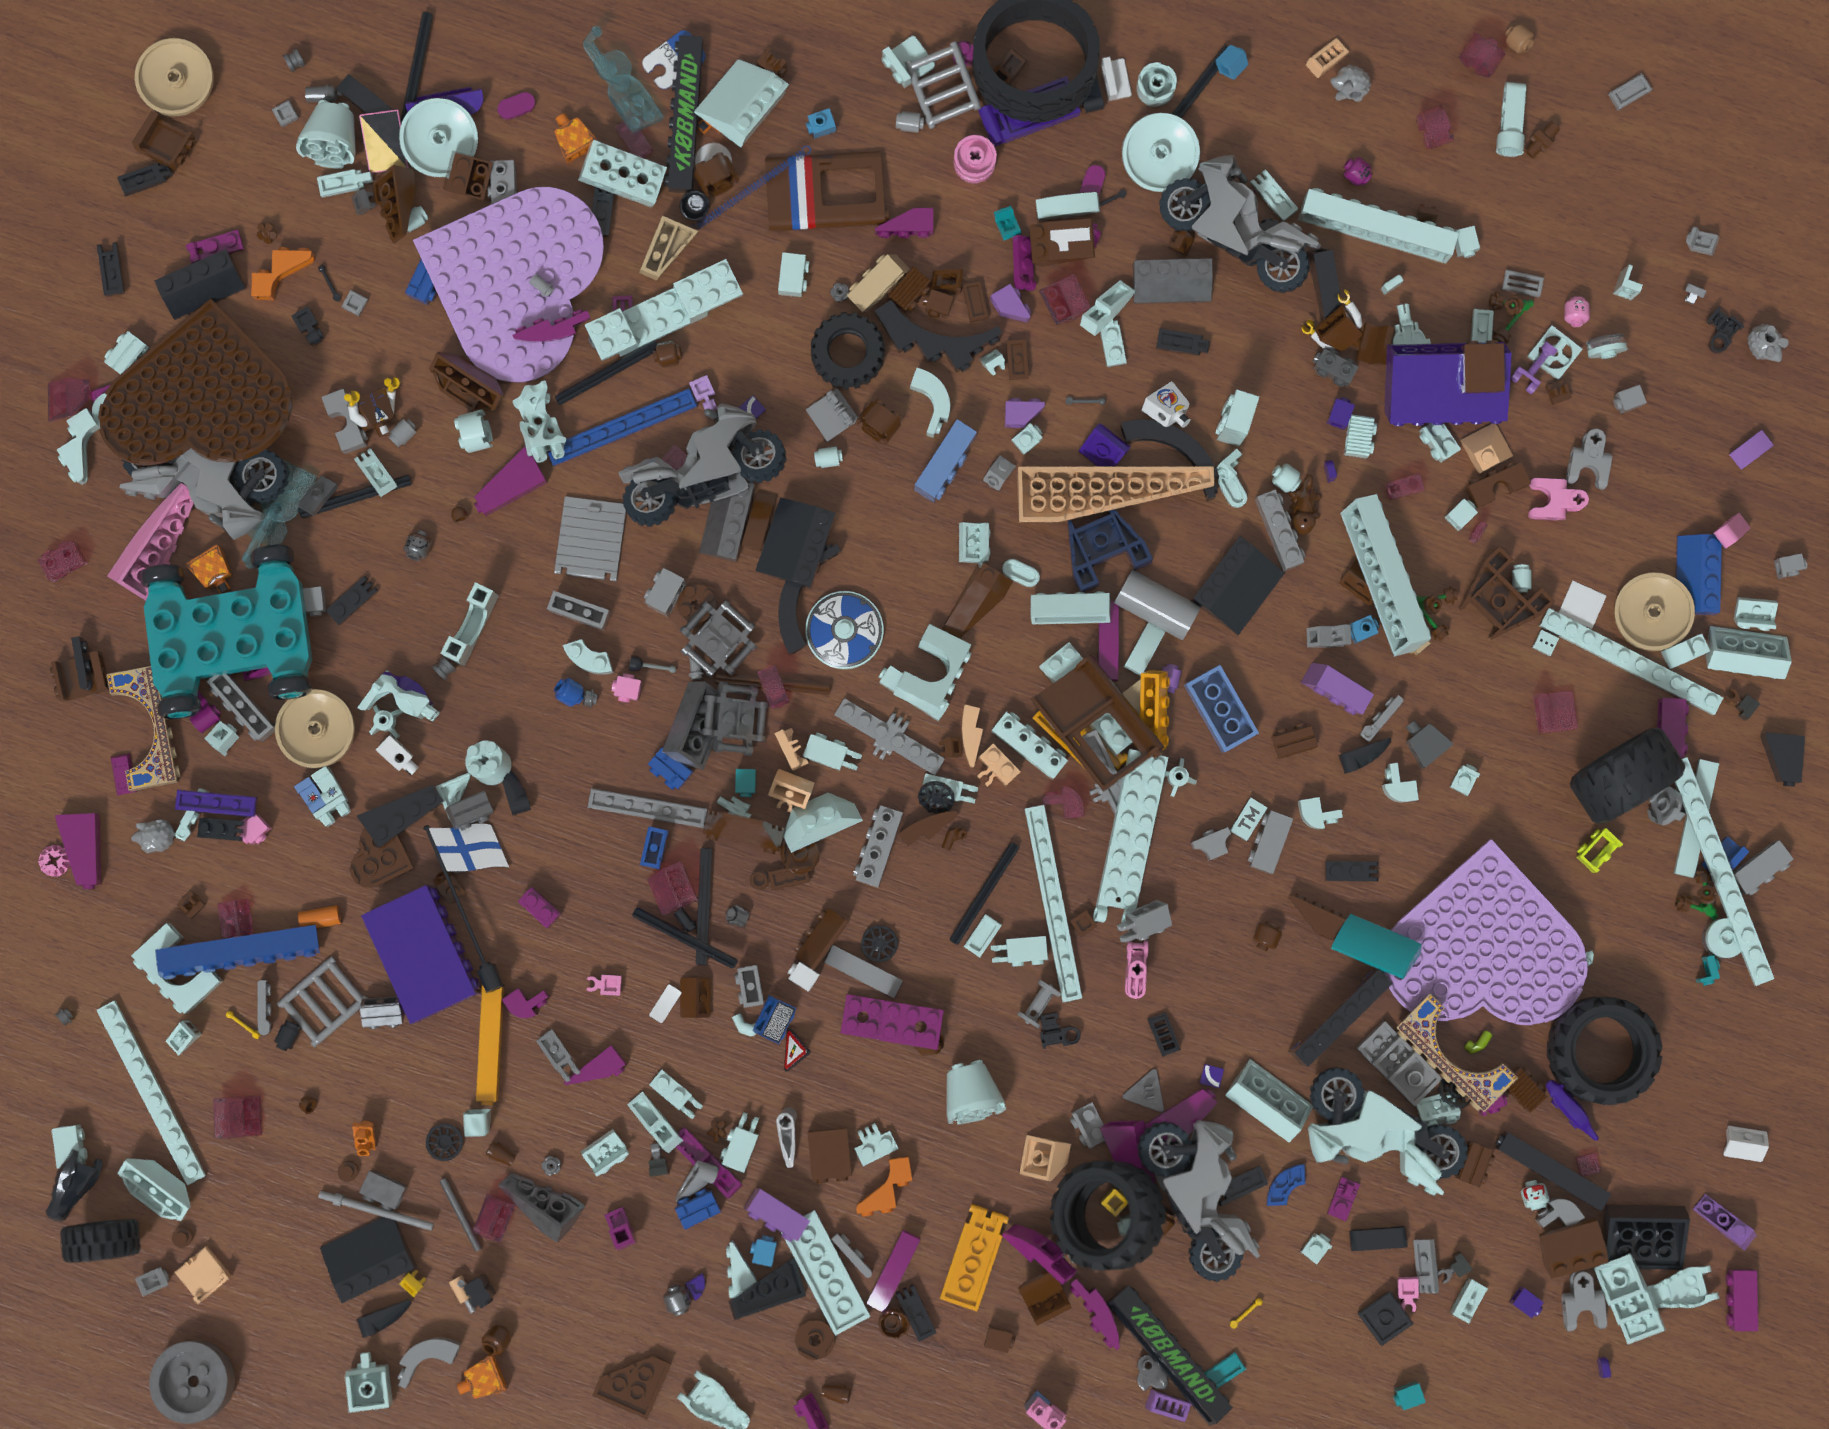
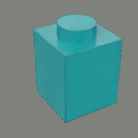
M736 769L735 793L740 794V797H751V794H756V769Z
M1417 1381L1394 1388V1402L1403 1411L1426 1403L1420 1384Z

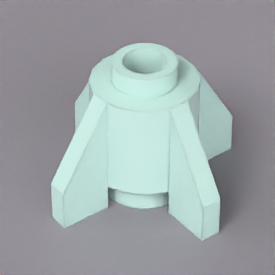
M375 705L373 707L376 713L373 719L374 726L369 733L374 735L379 730L390 731L398 739L400 735L394 727L396 725V718L403 711L398 709L390 713L388 711H381ZM385 717L387 719L386 723L381 724L383 722L382 719Z
M1180 758L1178 767H1174L1169 772L1165 771V777H1167L1169 784L1172 785L1170 793L1172 797L1175 796L1178 787L1186 783L1196 784L1197 780L1189 777L1187 770L1183 767V758ZM1177 773H1180L1181 780L1176 779L1175 775Z

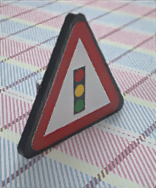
M787 1028L784 1071H790L810 1054V1049L792 1028Z

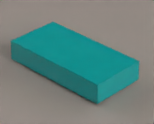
M1233 1352L1205 1371L1204 1374L1208 1379L1214 1381L1218 1389L1246 1370L1237 1354Z

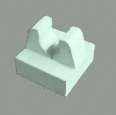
M996 349L980 358L982 365L992 375L996 374L994 367L997 365L1002 370L1005 369V359Z

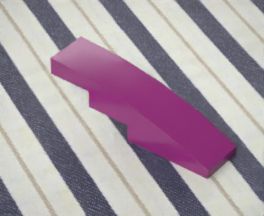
M1110 601V623H1098V663L1112 681H1118L1119 606L1114 604L1115 601Z
M683 1127L678 1133L683 1141L676 1148L693 1166L697 1161L717 1166V1177L712 1184L726 1198L730 1199L743 1184L697 1138Z
M905 1230L902 1231L867 1301L868 1305L885 1312L921 1238Z

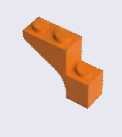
M280 247L278 250H272V273L267 270H258V273H252L251 296L255 300H275V291L279 282L285 277L312 264L315 261L313 252L309 251L308 248H298V251H290L289 248Z
M909 1156L889 1159L890 1172L887 1180L857 1204V1214L861 1213L862 1217L873 1215V1211L881 1210V1213L893 1212V1208H896L893 1184L897 1183V1187L909 1185L908 1181H912Z

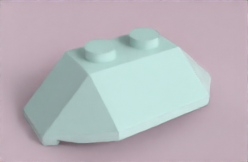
M825 793L808 801L805 809L797 806L792 808L783 837L790 852H794L863 820L854 803L831 793Z
M125 1160L118 1175L123 1179L130 1194L162 1218L183 1220L191 1207L186 1185L154 1160Z

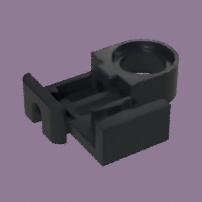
M1720 307L1716 308L1705 321L1709 325L1713 324L1716 327L1715 330L1717 332L1708 344L1709 349L1716 354L1726 350L1732 343L1730 340L1738 329L1742 330L1744 328V325L1734 316L1728 318V316L1721 312ZM1715 339H1720L1723 342L1722 349L1714 347L1713 342Z
M1057 1011L1041 1014L1042 1030L1045 1031V1034H1043V1031L1040 1032L1043 1049H1046V1046L1060 1043L1063 1046L1076 1044L1081 1037L1078 1028L1075 1026L1060 1027V1025H1057ZM1075 1030L1077 1037L1074 1040H1068L1066 1038L1067 1031Z

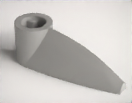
M791 1107L784 1108L776 1121L780 1146L787 1167H793L795 1155V1122L797 1120V1112ZM784 1116L790 1118V1121H786V1119H784Z
M697 1161L678 1191L676 1201L697 1193L707 1183L712 1184L717 1177L718 1167Z

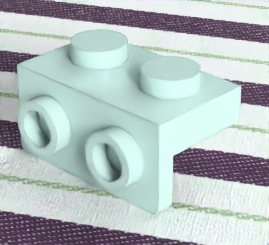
M959 523V562L984 563L989 561V538L991 534L989 523Z
M1737 597L1733 619L1743 629H1750V627H1758V629L1764 631L1776 629L1777 625L1774 621L1778 602L1774 600Z
M614 1129L580 1151L596 1176L606 1173L611 1166L622 1162L629 1154L626 1145Z

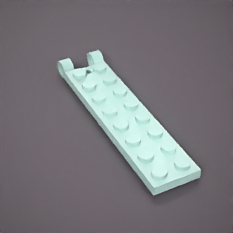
M1129 749L1126 766L1141 755L1140 751ZM1159 756L1156 759L1152 757L1123 778L1093 914L1094 921L1104 923L1107 918V906L1124 909L1122 923L1126 921L1125 914L1135 910L1137 907L1168 757ZM1117 897H1120V902H1116Z

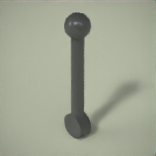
M1067 397L1065 402L1067 405H1072L1073 403H1099L1104 405L1106 399L1103 397L1100 399H1072Z

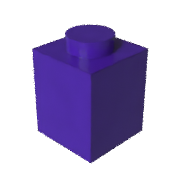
M1336 398L1326 424L1345 430L1355 405L1351 404V401L1346 398Z
M1522 1286L1518 1288L1509 1301L1530 1318L1540 1314L1543 1309L1542 1304L1544 1303Z

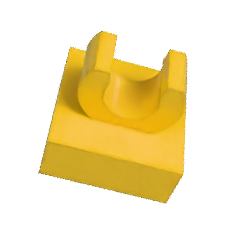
M417 1270L413 1271L412 1274L408 1273L399 1284L413 1297L419 1293L423 1287L422 1284L426 1280L425 1277L420 1281L415 1279V1275L418 1273Z

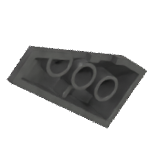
M510 1173L499 1183V1187L535 1226L556 1243L570 1231L585 1208L584 1204L570 1194L554 1192L551 1187L546 1186L544 1188L538 1186L534 1181L514 1173Z

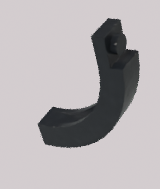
M1154 420L1121 422L1120 428L1126 444L1138 441H1152L1167 445L1186 457L1193 467H1214V479L1218 477L1215 466L1203 447L1181 429L1172 425L1165 427ZM1215 482L1214 486L1203 489L1206 502L1214 500L1215 494L1218 493Z
M830 544L825 547L819 567L841 554L837 544L834 546ZM785 582L779 601L778 618L784 645L791 656L807 645L799 631L796 614L797 602L802 587Z

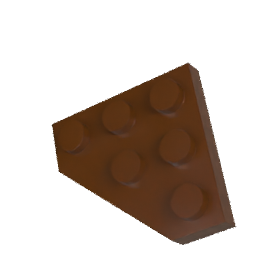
M653 1355L600 1377L592 1396L647 1420L671 1363Z

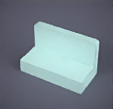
M1630 264L1621 271L1613 294L1632 300L1641 292L1643 285L1628 280L1633 267Z

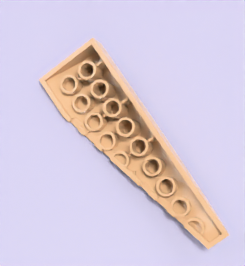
M1018 467L1017 495L1019 522H1061L1214 486V467Z

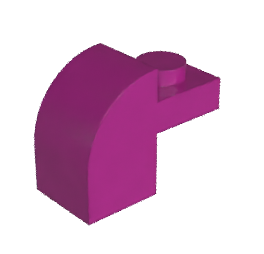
M518 988L503 998L502 1001L516 1017L530 1018L538 1015L534 1007L539 1009L547 1004L546 999L550 996L544 990L528 1000L521 988Z
M623 1207L605 1214L610 1228L609 1233L617 1251L637 1243L633 1227L630 1225Z

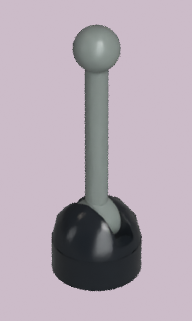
M631 655L629 671H639L642 667L669 670L671 673H675L677 670L674 665L668 667L643 663L640 657Z

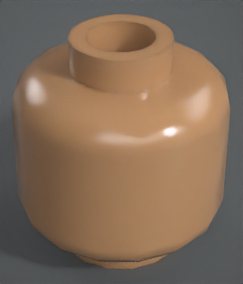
M1518 24L1515 27L1511 26L1505 34L1506 45L1516 53L1528 52L1535 42L1533 32L1522 24Z

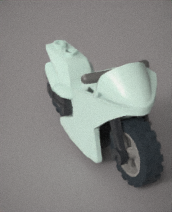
M1328 1068L1320 1072L1318 1077L1314 1078V1083L1310 1087V1101H1312V1106L1317 1113L1328 1119V1123L1318 1125L1311 1123L1308 1127L1311 1149L1317 1162L1332 1160L1347 1164L1349 1158L1339 1154L1341 1149L1346 1155L1363 1162L1378 1158L1390 1150L1400 1151V1171L1408 1177L1407 1181L1417 1187L1419 1184L1425 1187L1424 1191L1433 1196L1436 1193L1440 1195L1444 1193L1435 1183L1437 1179L1450 1178L1452 1175L1459 1173L1458 1171L1464 1167V1161H1467L1468 1155H1466V1151H1468V1148L1465 1145V1139L1457 1130L1445 1125H1432L1427 1128L1426 1123L1418 1117L1393 1105L1372 1091L1366 1092L1362 1088V1082L1357 1078V1075L1347 1069ZM1337 1080L1345 1082L1340 1089H1338ZM1333 1081L1334 1088L1326 1087L1329 1082ZM1347 1085L1349 1086L1351 1093L1343 1092ZM1324 1089L1327 1090V1097L1325 1098L1323 1096ZM1350 1097L1348 1104H1346L1345 1101ZM1440 1137L1447 1138L1448 1140L1441 1145ZM1451 1143L1453 1150H1447L1446 1147ZM1450 1154H1453L1452 1159L1449 1161L1447 1158ZM1431 1157H1436L1435 1163L1430 1159ZM1440 1158L1445 1161L1446 1165L1439 1166Z

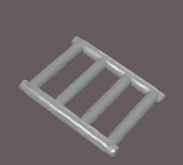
M953 41L950 44L951 46L921 59L905 62L929 129L936 127L935 124L971 109H981L957 41ZM954 54L957 65L921 80L918 79L915 69ZM958 72L961 73L964 83L925 98L922 87ZM967 90L970 102L934 117L932 116L929 108L930 105Z
M333 956L322 963L277 1003L279 1007L285 1008L312 1040L310 1043L313 1047L320 1044L360 1009L361 999H368L367 996H363L339 969L335 964L336 960ZM327 969L331 970L355 998L356 1002L348 1009L320 977ZM312 982L316 983L341 1013L333 1022L305 990ZM298 994L326 1026L318 1035L290 1003Z

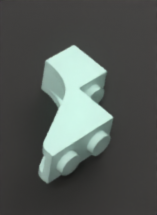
M87 408L67 420L69 425L67 429L76 438L57 449L60 454L58 456L59 461L63 466L67 465L70 470L68 475L74 483L77 481L81 485L88 481V440L94 432L100 429V426L97 425L93 418L92 412Z

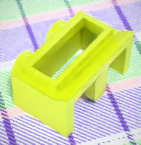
M1607 828L1595 830L1590 836L1592 840L1588 845L1584 843L1577 850L1579 854L1576 858L1592 873H1597L1601 864L1611 858L1613 851L1623 845ZM1603 836L1609 843L1589 862L1584 856Z

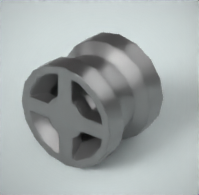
M297 48L292 53L283 55L291 72L296 71L298 67L306 66Z
M444 656L440 658L438 664L432 666L445 681L450 673L456 671V668Z

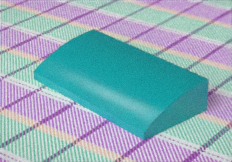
M1350 914L1337 934L1331 949L1404 979L1421 955L1422 943Z

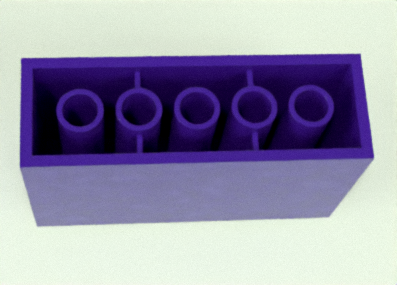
M1498 342V344H1504V392L1462 394L1464 374L1463 350H1461V346L1466 345V343L1387 345L1384 413L1390 424L1394 426H1403L1404 423H1412V425L1416 426L1424 425V423L1443 425V423L1448 422L1454 425H1461L1463 422H1470L1472 424H1482V422L1500 424L1502 421H1508L1511 351L1504 342Z
M425 885L361 915L410 1024L418 1023L480 994L479 989L482 988L478 978H474L471 973L473 967L469 959L466 960L463 955L465 949L462 943L458 942L455 938L457 932L454 925L450 924L446 918L449 916L445 906L440 905L438 899L441 897L437 888Z

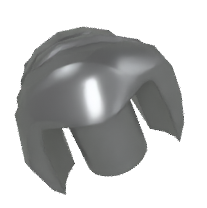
M737 904L733 905L725 912L727 923L745 928L751 912L744 910L743 907Z

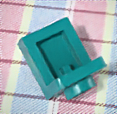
M1012 206L1001 208L994 212L995 223L1003 241L1013 238V236L1021 235V229L1014 216Z
M1714 955L1703 956L1701 958L1706 976L1697 978L1696 983H1703V986L1714 984V980L1720 978L1718 972L1720 969L1719 961Z

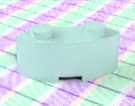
M582 639L563 645L568 657L583 670L600 675L614 673L607 652L597 653L591 651Z

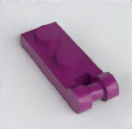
M238 230L186 244L187 251L191 255V264L224 249L230 254L245 250ZM203 248L204 254L198 255L197 250Z
M1013 236L1014 286L1016 289L1023 290L1025 288L1027 291H1034L1036 281L1033 277L1031 237Z

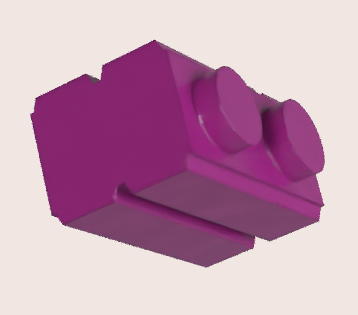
M533 887L529 888L518 901L546 928H550L562 915L559 910Z

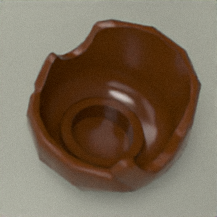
M893 1308L886 1310L880 1316L878 1326L881 1333L887 1338L898 1339L908 1333L910 1323L907 1315L902 1310Z

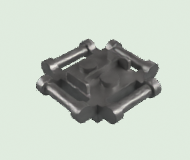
M727 599L717 611L704 601L701 604L702 607L690 621L679 629L690 640L681 650V653L684 656L687 655L707 672L706 675L709 678L719 667L733 676L735 669L751 651H755L757 648L746 637L756 624L752 621L750 623L730 605L731 602ZM724 611L745 628L742 633L721 615ZM709 612L712 615L711 618L694 636L690 631ZM741 642H743L746 646L736 656V658L729 665H727L724 661L738 647V645ZM694 645L697 646L715 664L710 666L691 648Z
M721 681L718 685L717 696L705 695V702L707 703L705 726L702 729V735L714 737V752L728 751L751 756L753 753L752 741L766 742L764 732L766 709L769 708V703L755 701L758 694L757 686L730 685L727 682ZM726 693L747 694V700L726 698ZM755 708H759L757 734L753 735ZM722 738L743 740V745L723 743Z

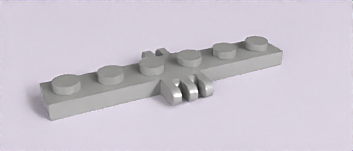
M844 698L835 716L876 740L873 745L876 747L873 755L876 756L879 750H882L883 752L879 758L883 760L886 754L891 755L892 751L932 775H936L945 758L903 734L910 723L908 720L904 722L902 727L900 723L903 717L900 716L897 722H894L893 720L897 714L893 712L887 723Z
M1094 729L1082 735L1083 739L1109 772L1116 774L1117 771L1097 730ZM1123 779L1105 792L1095 783V788L1090 790L1089 793L1093 795L1098 792L1099 795L1093 797V801L1102 800V802L1108 800L1115 815Z

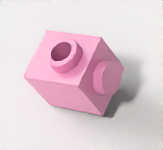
M623 674V677L618 676L617 680H613L612 684L614 696L618 697V701L621 702L639 701L642 681L634 679L635 676L630 674Z
M255 814V817H246L242 820L244 825L238 828L244 829L243 833L239 835L243 837V841L246 844L250 843L253 845L262 843L267 838L266 834L272 829L259 814Z

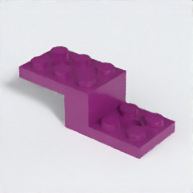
M847 994L840 1034L938 1050L944 1010ZM861 1011H865L869 1015V1019L865 1023L859 1022L857 1018L858 1013ZM918 1021L926 1023L927 1029L925 1032L920 1033L916 1031L915 1025Z

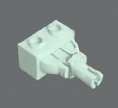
M1403 304L1398 305L1400 324L1395 325V335L1391 345L1431 344L1430 339H1426L1423 332L1419 329L1418 322L1413 323L1411 321L1409 304H1405V306Z

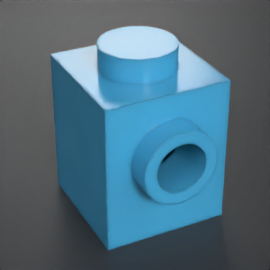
M1231 44L1216 59L1219 73L1233 80L1249 65L1246 52L1242 48H1237Z
M830 108L808 115V122L805 124L808 133H812L814 139L836 132V125Z
M1371 615L1349 624L1354 644L1379 633L1377 630L1379 625L1375 618L1372 619Z
M762 1235V1238H757V1242H752L750 1253L754 1254L752 1263L772 1267L777 1241H773L774 1237Z

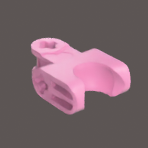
M1534 478L1530 480V488L1544 492L1548 498V503L1545 507L1533 508L1528 512L1530 519L1565 520L1566 511H1580L1588 504L1589 498L1587 493L1583 490L1567 489V480ZM1576 497L1578 500H1581V502L1578 505L1576 501H1573V499Z
M1144 940L1143 943L1127 942L1125 993L1130 998L1138 999L1145 994L1148 940ZM1136 965L1140 968V971L1137 973L1132 971V968Z

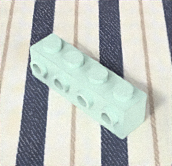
M1006 712L991 732L1053 780L1068 761L1065 758L1067 755L1058 748L1054 750L1050 746L1051 742L1045 737L1039 738L1035 735L1036 730L1030 725L1026 724L1024 726L1019 722L1020 718L1016 714Z

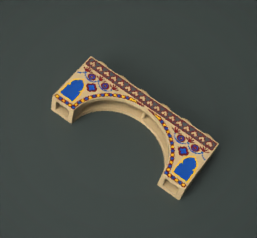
M151 666L107 674L110 694L112 696H128L139 701L149 712L154 727V740L149 754L138 766L125 771L129 791L177 783L178 777H181L179 766H175L174 758H177L175 746L171 747L170 739H173L172 728L167 726L166 720L169 719L161 718L158 715L157 703L162 700V696L153 684Z
M1429 993L1397 1026L1399 1030L1397 1034L1405 1041L1409 1039L1414 1044L1412 1048L1419 1055L1423 1053L1428 1058L1426 1062L1434 1069L1438 1067L1443 1072L1441 1076L1448 1083L1452 1081L1457 1086L1455 1089L1463 1097L1467 1095L1472 1100L1470 1104L1477 1111L1481 1109L1485 1112L1518 1077L1504 1063L1486 1072H1471L1461 1069L1449 1061L1441 1051L1435 1033L1437 1019L1445 1006Z

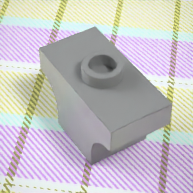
M1228 827L1215 833L1212 829L1202 833L1203 838L1190 843L1193 850H1202L1209 861L1228 853L1225 841L1231 835Z

